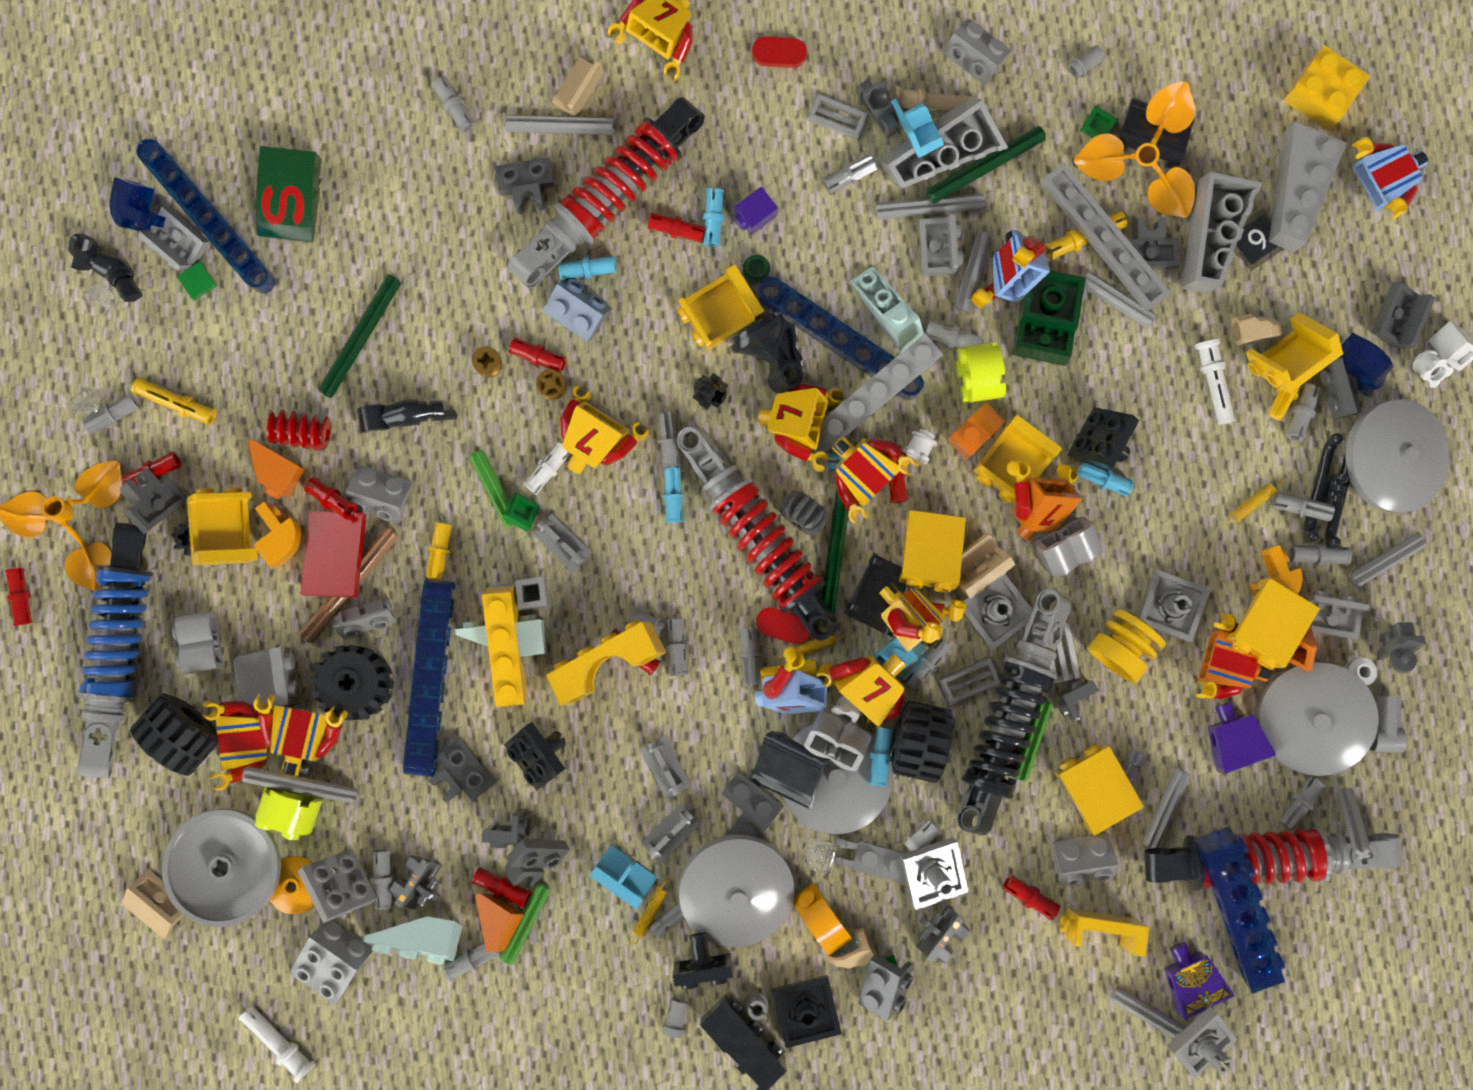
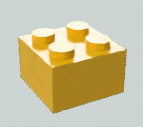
M1324 45L1309 61L1283 101L1329 131L1344 116L1370 78V75Z

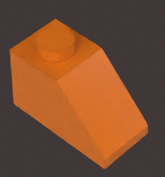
M986 402L947 441L967 460L1006 420Z
M250 439L248 446L257 482L265 486L264 492L278 500L280 496L289 499L306 469L263 444Z

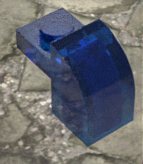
M114 177L109 206L115 224L119 227L136 231L151 230V226L164 228L166 217L150 211L155 189L138 182Z
M1352 332L1341 345L1343 354L1338 358L1343 359L1346 373L1356 377L1358 391L1369 397L1375 389L1378 390L1382 387L1387 374L1394 368V365L1381 348Z

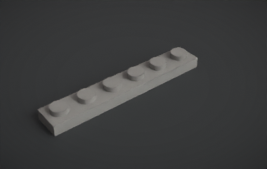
M1065 163L1042 179L1040 182L1146 312L1171 293Z
M926 333L824 418L817 450L812 449V453L828 452L842 436L846 437L943 356V353Z

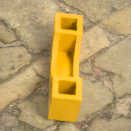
M516 586L488 587L482 594L495 707L523 705L528 697L526 670L521 660L518 641L519 611Z
M640 619L627 624L624 627L626 631L621 634L612 633L600 640L602 644L594 649L592 646L580 650L577 652L578 657L570 662L569 659L555 664L553 666L554 671L547 674L546 677L560 706L572 705L594 693V681L597 670L603 662L611 657H620L632 666H643L665 654L666 651L652 622H641Z

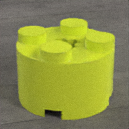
M997 342L958 348V361H955L957 377H963L964 386L960 387L962 401L972 403L1004 398L1006 383L1000 384V381H1002V375L1005 374L1002 352Z
M265 786L255 815V826L263 830L273 829L282 832V837L289 840H298L300 835L312 833L323 798Z

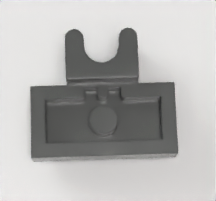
M869 79L859 84L857 94L885 137L889 138L897 132L899 125L898 116L891 103L895 98L891 99L889 97L883 80L874 85Z
M550 157L495 166L500 196L513 194L517 213H524V203L527 200L535 201L538 210L542 211L544 209L541 189L555 187Z
M1160 217L1158 222L1154 223L1153 230L1146 228L1144 218L1136 219L1133 223V239L1128 240L1152 269H1177L1180 266L1179 239H1165V218Z
M147 468L143 469L135 477L140 486L134 481L129 480L120 487L121 494L133 505L124 513L143 534L147 533L187 501V496L170 477L160 484L161 482Z
M458 739L437 756L446 768L429 780V783L433 786L442 781L449 784V791L443 796L445 803L451 801L463 790L473 801L495 784L461 739Z
M521 839L506 857L508 861L505 865L506 874L513 885H518L523 879L528 877V882L532 886L545 873L543 868L550 869L558 866L570 849L564 840Z

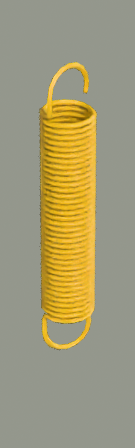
M1268 483L1232 511L1229 516L1233 515L1236 518L1235 522H1240L1277 493L1276 488Z
M833 634L828 639L822 641L814 639L793 648L795 652L800 649L802 655L805 656L837 644L836 640L845 637L846 634H842L844 636L836 638L835 634Z
M658 885L635 926L633 935L644 938L651 922L654 920L656 913L668 894L667 890L663 891L662 887ZM639 938V940H638L636 943H632V942H631V939H630V943H631L632 945L637 944V943L640 941V938Z

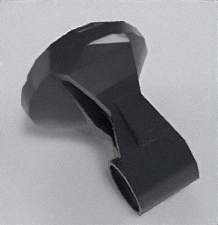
M772 312L731 338L733 344L729 347L733 353L750 355L769 363L767 382L773 392L778 394L784 393L801 384L803 372L800 361L803 358L796 348L795 325L786 321L782 314L776 316Z

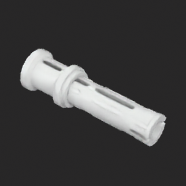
M1213 339L1198 343L1194 347L1195 350L1199 351L1202 363L1200 371L1207 377L1218 425L1235 422L1236 418L1234 417L1223 373L1226 363L1221 359L1218 347L1220 339Z
M251 1005L247 1009L248 1011H245L238 1019L277 1057L275 1059L276 1063L279 1066L283 1065L294 1076L293 1081L297 1084L316 1063L313 1060L309 1061L298 1050L299 1046L296 1043H289Z

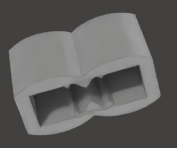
M1085 516L1068 522L1060 530L1050 532L1035 542L1045 569L1054 578L1068 575L1078 564L1090 563L1103 552L1094 525Z
M208 611L175 617L172 634L179 644V652L176 653V664L182 670V673L193 674L224 668L217 613Z
M819 712L804 747L819 757L830 758L843 769L857 771L872 737L865 730L857 726L846 725L833 714Z

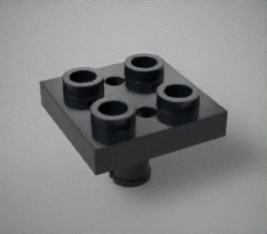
M1093 407L1067 455L1078 462H1085L1113 470L1117 462H1123L1128 458L1123 451L1130 455V448L1126 445L1140 420L1132 414Z
M530 722L509 739L504 746L507 749L509 758L516 762L523 771V776L527 783L537 791L566 769L555 754L556 751L565 747L566 741L563 737L554 743L562 735L558 731L552 732L551 735L544 739L533 722Z
M699 932L689 935L693 959L674 961L672 975L674 987L681 986V989L688 990L698 987V983L710 982L711 985H721L727 983L728 979L733 978L731 953L710 956L707 933Z
M828 975L772 988L786 1048L842 1035ZM801 993H806L807 998L805 999V995H802L801 997H799V995ZM823 1004L825 1008L823 1009V1007L820 1006L818 1011L817 1005Z

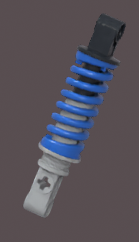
M115 523L110 565H96L95 568L97 570L96 582L101 586H108V589L95 590L93 593L95 599L104 601L106 604L93 605L91 613L104 618L103 620H92L89 622V628L97 631V634L88 636L86 642L89 645L95 646V651H86L84 653V658L93 661L92 666L83 667L82 674L91 677L85 678V682L80 684L79 691L76 696L86 699L85 709L82 710L81 717L87 719L83 747L78 763V776L110 778L117 722L124 721L125 714L122 713L124 703L135 700L133 689L136 682L135 679L127 676V674L138 670L137 664L129 661V659L140 655V650L131 645L132 643L141 642L142 635L134 631V629L143 627L144 619L132 615V613L145 612L147 606L143 602L134 600V598H144L149 595V590L141 585H145V582L150 581L151 577H153V572L140 568L147 533L143 534L135 524ZM101 728L102 734L107 735V738L99 743L98 738L93 737V733Z

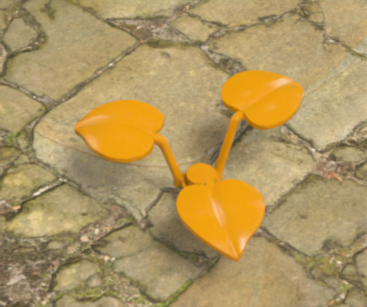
M1187 82L1171 84L1156 93L1150 100L1146 110V118L1151 124L1159 125L1151 143L1142 144L1136 153L1123 154L1124 145L1118 137L1112 134H1101L1091 139L1075 156L1074 162L1077 167L1091 178L1100 181H1112L1123 174L1125 170L1123 160L1136 159L1142 166H1152L1160 178L1154 180L1148 188L1147 197L1150 205L1162 214L1187 218L1191 213L1195 200V186L1192 177L1187 171L1179 167L1170 169L1165 175L1156 163L1159 158V150L1156 143L1164 128L1168 132L1177 133L1186 129L1193 121L1195 104L1189 84Z
M106 461L94 465L81 473L75 482L74 489L78 495L84 497L82 499L67 498L64 501L57 496L46 498L44 495L34 491L19 494L0 505V520L9 530L24 538H34L44 533L46 520H52L57 524H61L82 547V549H76L68 555L65 562L67 576L77 585L93 591L99 590L102 586L96 582V565H110L112 553L102 542H94L87 547L84 540L69 525V521L74 515L72 505H83L89 501L95 508L102 509L114 505L122 495L120 487L123 486L121 464L118 461Z

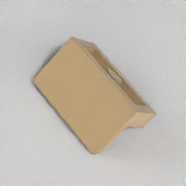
M579 57L552 100V106L571 117H577L604 74L602 63L596 60L594 64H591Z
M149 869L127 888L121 902L124 907L163 939L169 936L173 926L184 916L170 901L163 881Z

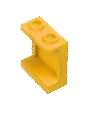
M735 264L726 269L725 275L685 299L683 297L679 298V308L676 309L683 323L689 322L694 329L691 335L698 347L704 345L707 351L764 317L762 306Z
M1300 312L1290 318L1293 328L1290 334L1262 354L1253 349H1249L1246 352L1249 361L1248 368L1251 373L1257 377L1261 376L1273 387H1279L1287 393L1294 391L1343 354L1337 332Z
M1016 415L973 472L977 474L976 480L987 488L992 485L1000 491L998 496L1006 503L1012 505L1015 503L1014 483H1017L1016 476L1008 473V463L1010 461L1018 463L1019 460L1027 462L1031 468L1029 475L1025 477V482H1027L1029 477L1039 478L1049 463L1057 457L1063 448L1019 415Z
M204 488L197 489L196 494L187 497L192 566L250 563L258 560L257 549L251 546L248 500L252 498L251 492H243L242 488H227L225 493H214V489Z
M909 510L905 522L906 537L899 582L906 583L908 588L934 587L935 591L942 593L955 590L960 583L966 518Z
M1271 578L1260 579L1255 587L1258 593L1235 632L1229 633L1227 639L1233 642L1232 647L1246 655L1250 652L1258 657L1257 662L1270 670H1273L1274 667L1286 668L1320 608Z
M1099 743L1086 748L1083 751L1085 754L1083 757L1077 760L1072 757L1059 764L1060 770L1054 772L1057 778L1061 779L1085 821L1083 824L1088 833L1092 835L1102 832L1144 808L1110 746H1100Z
M1067 908L1066 915L1062 914L1060 932H1064L1063 937L1074 946L1081 947L1084 930L1121 935L1120 946L1133 955L1146 957L1149 927L1135 918Z

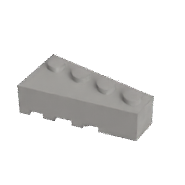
M971 96L933 122L942 137L943 146L918 158L908 139L879 159L892 183L900 188H904L933 177L939 172L957 168L960 164L971 160H978L995 151L1004 150L1008 146L983 100Z
M1294 122L1283 133V148L1279 160L1280 171L1275 189L1276 201L1272 211L1269 235L1270 243L1293 253L1308 241L1347 144L1298 122Z
M1214 172L1207 173L1195 182V200L1191 211L1181 289L1208 294L1222 286L1235 254L1233 251L1238 240L1241 239L1244 231L1243 226L1247 216L1251 214L1254 206L1253 201L1256 194L1260 191L1262 182Z

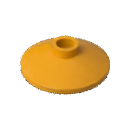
M298 856L287 857L281 860L279 883L270 899L273 906L287 914L304 913L315 906L298 873L303 866L313 862ZM290 881L296 884L294 892L288 889Z

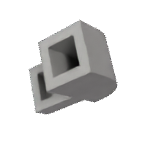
M546 577L515 580L512 583L491 585V587L515 585L518 611L550 606Z

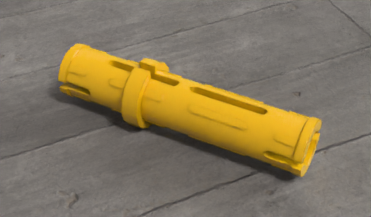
M1117 211L1109 217L1115 223V221L1125 217L1122 211ZM1127 219L1115 223L1119 230L1127 227ZM1070 230L1066 232V236L1046 243L1045 252L1057 248V250L1047 254L1050 260H1054L1070 251L1077 252L1081 250V247L1089 242L1079 230Z
M140 377L132 385L133 394L140 395L157 404L177 411L181 417H191L208 426L212 425L216 419V409L196 402L195 398L189 395L184 397Z

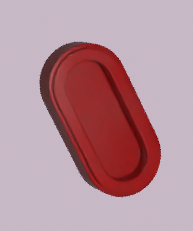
M764 36L758 38L752 46V57L761 66L797 68L806 60V46L801 40L796 38Z
M769 607L761 610L756 617L757 629L766 636L792 644L804 643L810 637L809 632L795 614L789 612L781 614L779 609Z

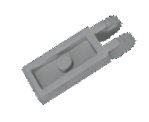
M836 837L835 844L842 848L855 849L856 852L854 860L836 854L831 856V862L852 867V870L906 884L900 855L905 853L859 840L854 842Z

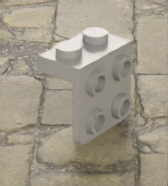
M272 648L269 651L240 655L234 658L233 664L239 701H245L254 706V701L258 694L261 695L260 699L264 703H268L269 695L273 694L275 700L271 708H274V705L287 706L298 704L299 688L294 677L295 660L290 648Z
M333 920L325 923L322 922L308 938L291 969V973L300 982L312 988L323 998L336 1004L342 998L355 974L373 953L371 951L372 947Z

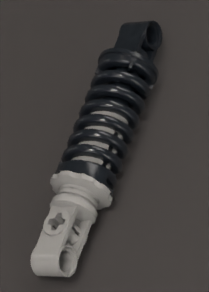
M1045 589L1039 593L1031 617L1026 624L1023 639L1018 642L1017 647H1019L1016 657H1005V667L1003 670L1009 673H1002L999 679L1006 686L995 689L994 694L1000 699V702L993 701L989 705V709L995 713V716H986L984 719V724L990 730H982L979 733V738L989 744V746L976 745L974 747V753L983 758V761L971 759L968 763L970 768H967L966 773L961 777V780L969 785L957 816L958 825L963 831L980 836L988 834L993 827L1002 798H1014L1013 793L1017 780L1010 777H1019L1021 771L1010 762L1023 763L1026 759V755L1017 750L1016 746L1022 748H1029L1031 746V741L1025 737V734L1036 732V726L1030 723L1031 718H1041V711L1036 709L1035 706L1036 704L1044 705L1047 701V698L1040 693L1041 691L1048 693L1052 688L1054 680L1057 678V675L1050 671V665L1053 660H1056L1057 654L1055 651L1062 639L1063 629L1071 612L1070 601L1053 589ZM1057 600L1056 607L1050 610L1052 602ZM975 815H978V823L973 827V818Z

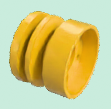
M1116 609L1112 614L1115 622L1108 620L1105 623V627L1112 634V637L1103 633H1097L1088 645L1087 650L1118 676L1133 684H1137L1148 670V666L1140 657L1143 656L1150 660H1155L1158 656L1153 649L1162 651L1166 646V642L1142 619L1123 610Z

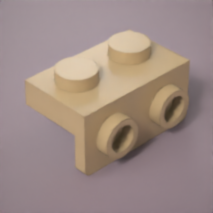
M986 533L963 550L960 583L957 588L971 599L976 594L981 593L985 587L997 578L1005 575L1016 564L1010 555L996 545L992 536Z

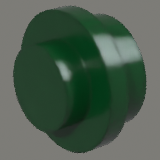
M752 255L743 264V274L750 282H763L770 274V264L765 257Z

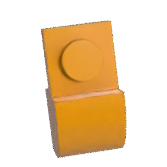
M263 502L255 510L270 528L271 532L253 545L269 567L278 569L299 551L303 538L302 528L297 519L289 517L284 521L286 515L277 504L273 506Z
M1280 545L1261 550L1270 575L1269 578L1298 594L1303 580L1301 568L1289 570L1288 555L1281 549ZM1258 582L1249 584L1254 595V598L1258 593V591L1255 590V587L1258 584Z
M814 882L794 896L793 904L800 917L829 956L852 940V937Z

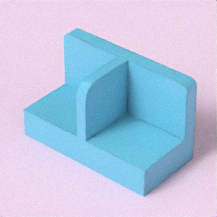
M897 99L891 101L918 158L944 145L928 108L923 102L903 112Z
M613 845L608 848L589 875L636 910L657 879L656 875Z

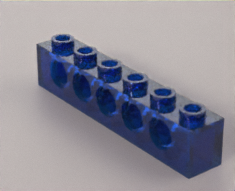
M1230 826L1195 838L1239 971L1247 987L1254 994L1284 983L1285 979L1282 970L1286 969L1280 953L1276 952L1274 948L1278 946L1277 939L1271 929L1268 930L1267 927L1271 920L1265 907L1260 905L1259 901L1263 900V895L1256 882L1253 883L1252 877L1256 876L1250 860L1245 858L1244 853L1248 852V848L1241 835L1236 836Z

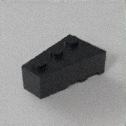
M724 995L700 1019V1026L722 1052L727 1053L739 1065L737 1069L742 1075L747 1073L758 1085L756 1090H769L787 1072L786 1059L783 1055L786 1051L778 1041L773 1039L770 1042L764 1036L765 1029L757 1020L752 1019L750 1021L742 1013L745 1008L735 997L729 999Z

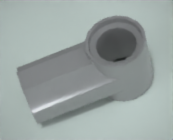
M1374 696L1379 718L1377 734L1370 750L1372 752L1403 753L1406 749L1407 737L1405 730L1401 728V697Z

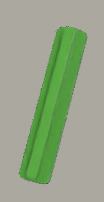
M483 450L474 452L470 455V460L506 528L513 527L512 523L502 519L510 500L487 455Z
M1046 701L1044 705L1036 704L1035 706L1036 709L1041 711L1042 715L1040 719L1031 718L1030 723L1036 726V732L1025 734V737L1031 741V746L1029 748H1020V752L1026 755V759L1023 763H1015V766L1021 771L1019 777H1014L1018 780H1028L1052 708L1050 701Z
M540 882L536 883L522 911L524 916L507 948L500 955V960L510 965L514 964L550 892V888Z

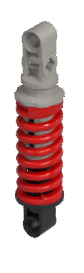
M679 97L655 122L645 117L634 131L637 136L629 135L625 139V146L621 145L615 148V157L607 156L604 159V167L596 166L594 168V178L590 176L585 177L582 182L583 188L575 187L572 190V195L569 193L554 205L558 213L557 217L553 221L549 220L545 224L546 227L511 258L508 264L509 271L527 288H534L570 252L573 253L576 250V245L579 242L585 241L592 245L595 238L599 235L596 230L601 233L605 229L601 221L606 218L609 222H613L615 215L612 211L615 208L620 212H624L626 205L622 201L627 198L629 201L634 202L637 196L633 190L636 187L642 192L647 189V185L641 177L645 175L651 181L657 180L658 175L652 168L654 164L660 170L666 171L668 165L670 166L673 162L679 161L682 158L678 147L701 128L705 115L685 97Z
M686 427L682 429L677 436V443L690 461L696 474L705 483L703 486L706 493L709 492L711 497H713L714 501L708 509L715 514H723L720 518L722 526L732 525L729 530L730 538L737 539L741 537L737 548L740 551L750 550L746 556V561L750 564L759 563L754 570L755 574L763 576L770 573L764 579V587L773 588L779 585L773 592L772 598L779 602L781 614L793 610L812 638L820 641L828 639L836 632L838 620L819 594V591L826 582L812 571L807 573L811 569L809 561L799 565L795 564L802 557L803 552L801 549H795L790 553L786 551L794 543V539L791 536L783 539L781 534L785 531V526L783 524L777 526L772 524L777 517L775 512L772 511L765 514L763 509L768 506L767 500L756 501L760 496L758 495L759 489L755 485L754 479L752 477L745 480L740 478V475L737 474V467L728 464L726 457L714 444L706 430L701 427ZM692 432L698 436V444L695 447H692L688 442V437ZM818 619H824L828 622V632L824 633L818 629Z
M1314 827L1308 831L1298 829L1293 833L1286 830L1278 834L1268 831L1263 835L1252 832L1247 836L1237 833L1232 837L1221 834L1217 838L1206 835L1201 840L1194 835H1187L1184 838L1183 847L1148 848L1144 850L1145 880L1152 883L1187 880L1189 887L1193 891L1209 889L1213 885L1225 888L1228 885L1229 878L1234 886L1240 887L1244 882V877L1251 886L1257 885L1259 878H1261L1263 883L1271 885L1274 882L1275 876L1278 882L1286 884L1290 880V876L1295 882L1301 883L1305 880L1306 875L1313 882L1324 883L1329 881L1331 872L1346 874L1348 869L1396 868L1402 866L1401 836L1393 833L1367 835L1372 854L1369 858L1360 860L1354 855L1350 836L1344 837L1341 833H1331L1330 836H1326L1320 827Z

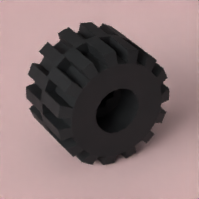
M341 645L335 647L336 650L333 652L327 651L322 655L324 658L322 663L316 662L313 667L317 671L316 677H310V685H315L316 690L311 692L313 700H319L321 704L318 707L323 712H328L335 706L334 714L337 717H340L342 712L346 710L348 715L345 720H364L370 718V715L378 714L383 710L381 706L389 702L391 696L388 693L389 689H393L394 681H390L389 675L393 674L389 666H386L384 663L386 660L381 655L376 654L374 650L356 645ZM350 678L355 679V684L351 685V687L345 686V682L349 681Z
M166 693L160 694L130 729L132 737L148 756L163 767L185 776H190L219 743L217 730L208 719L202 716L203 714L187 702Z
M910 700L906 702L900 713L893 737V759L891 762L893 774L937 783L940 780L948 761L953 737L954 720L951 709Z

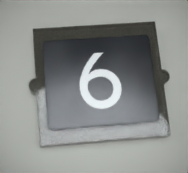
M1264 208L1245 221L1243 234L1235 247V255L1240 256L1251 272L1284 249L1269 242L1272 219Z

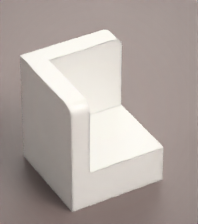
M1452 321L1448 322L1429 339L1430 344L1439 353L1440 357H1443L1447 364L1458 371H1461L1473 360L1472 338L1465 330Z

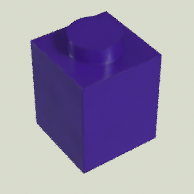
M761 186L735 206L736 216L734 220L742 231L747 229L752 235L778 216V207Z

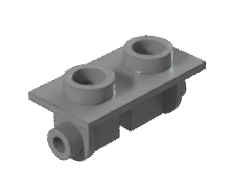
M553 514L547 519H543L533 533L572 573L592 554Z
M380 598L364 604L365 614H361L359 606L340 611L338 615L334 616L336 625H333V628L343 639L359 637L363 632L372 629H384L390 623L397 622L390 611L392 610L390 600Z
M666 735L640 748L666 799L691 787Z
M681 803L641 844L647 849L646 852L661 864L701 822Z

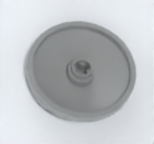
M1399 399L1377 403L1359 416L1348 436L1345 459L1349 479L1356 492L1366 503L1381 511L1403 513L1422 508L1438 494L1447 477L1450 454L1446 434L1435 415L1419 403Z
M1314 661L1313 669L1310 672L1293 665L1277 674L1263 691L1257 710V722L1276 753L1274 757L1286 767L1306 775H1331L1352 767L1369 751L1378 730V708L1368 686L1348 669L1325 661Z
M813 724L798 732L792 740L804 745ZM859 725V728L865 730L872 738L857 771L843 769L830 760L824 767L814 798L815 804L811 810L783 797L791 813L800 822L813 830L827 834H845L859 830L872 822L880 814L889 799L893 782L891 762H889L887 787L868 785L872 765L870 752L873 753L876 736L861 725Z
M235 809L207 811L187 820L171 837L162 861L163 884L172 904L188 919L210 927L232 926L256 915L272 898L280 879V852L272 833L269 830L259 829L255 826L256 818Z
M749 835L723 836L700 847L686 863L679 881L680 907L691 929L695 933L706 932L707 941L725 947L748 946L766 939L784 923L793 905L794 881L785 858L768 842Z

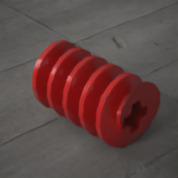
M284 409L280 410L278 417L275 416L274 412H271L266 428L267 440L271 444H276L279 441L283 446L290 443L292 447L296 448L301 445L304 449L312 447L316 451H320L322 448L326 449L331 436L330 417L326 416L321 424L318 415H314L312 421L309 422L307 413H303L301 419L298 420L296 411H292L289 418L286 417Z

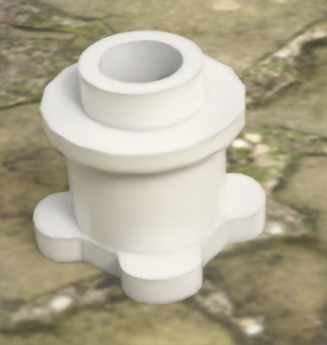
M1434 350L1420 353L1413 363L1414 372L1420 375L1423 380H1427V384L1431 388L1437 387L1445 377L1453 373L1454 369L1451 365H1447V361Z
M920 429L919 432L912 431L913 437L908 447L905 446L903 451L907 456L927 465L930 460L928 455L933 446H937V442L934 441L935 435L924 429Z
M1356 655L1348 657V662L1344 668L1357 675L1366 685L1373 683L1377 677L1375 664L1367 658H1359Z
M841 696L836 706L831 710V713L840 718L846 725L859 727L857 719L863 713L846 697Z

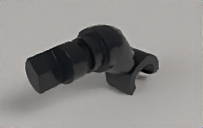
M79 233L71 236L68 251L73 256L71 268L83 271L92 269V271L105 278L110 285L116 288L124 302H135L143 296L134 280L132 268L124 259L102 251L97 254L98 243L90 236Z
M406 399L387 406L375 404L357 408L360 434L371 431H386L393 427L420 425V422H427L428 418H431V421L456 420L458 416L455 410H444L441 400L430 401L427 404L426 401L419 402L418 399Z

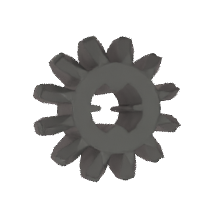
M795 490L790 495H787L780 508V513L785 517V520L810 536H816L823 529L829 516L824 507L803 492Z

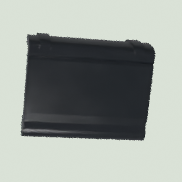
M1133 97L1129 102L1122 130L1118 137L1124 145V150L1126 147L1137 150L1142 144L1151 143L1159 125L1151 124L1146 118V110L1149 103ZM1194 120L1181 132L1171 133L1165 128L1163 129L1156 146L1159 150V159L1167 161L1165 167L1170 169L1173 164L1179 166L1186 152Z
M873 553L850 602L846 606L844 614L893 637V632L881 617V614L890 605L879 593L891 582L902 594L911 589L906 587V583L899 582L902 567Z
M770 731L764 737L751 781L811 810L815 804L814 798L824 767L831 759L822 758L811 753L804 745L788 738L782 732Z

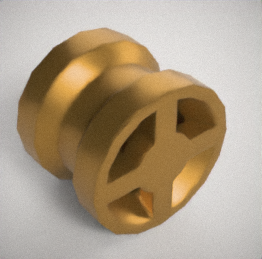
M484 346L478 348L473 353L472 366L481 376L490 378L499 374L502 369V359L496 350Z
M545 370L541 372L536 380L537 389L545 399L557 400L565 394L566 382L563 376L556 370Z

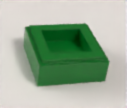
M1095 105L1079 131L1091 138L1101 134H1110L1119 119Z
M201 261L177 276L194 301L218 286Z
M515 492L509 501L502 519L527 532L531 529L540 505Z

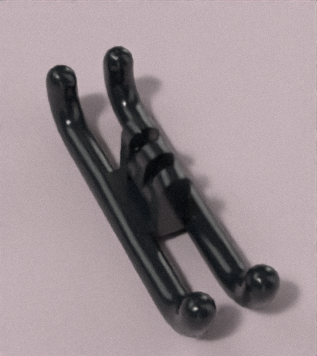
M1340 433L1330 436L1323 447L1310 500L1335 506L1333 518L1327 522L1325 531L1326 544L1332 548H1336L1341 544L1340 538L1337 537V532L1350 483L1345 455L1340 474L1328 476L1334 451L1338 444L1343 441V436ZM1309 516L1305 518L1303 534L1308 541L1313 542L1319 538L1318 532L1315 531L1317 518Z

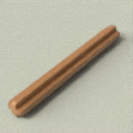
M385 527L362 555L359 585L398 539V533L392 528ZM328 597L299 634L301 638L308 643L314 642L349 598Z

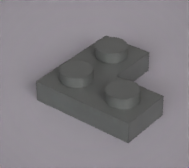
M739 771L721 793V795L743 811L728 831L727 836L749 835L760 839L784 807Z

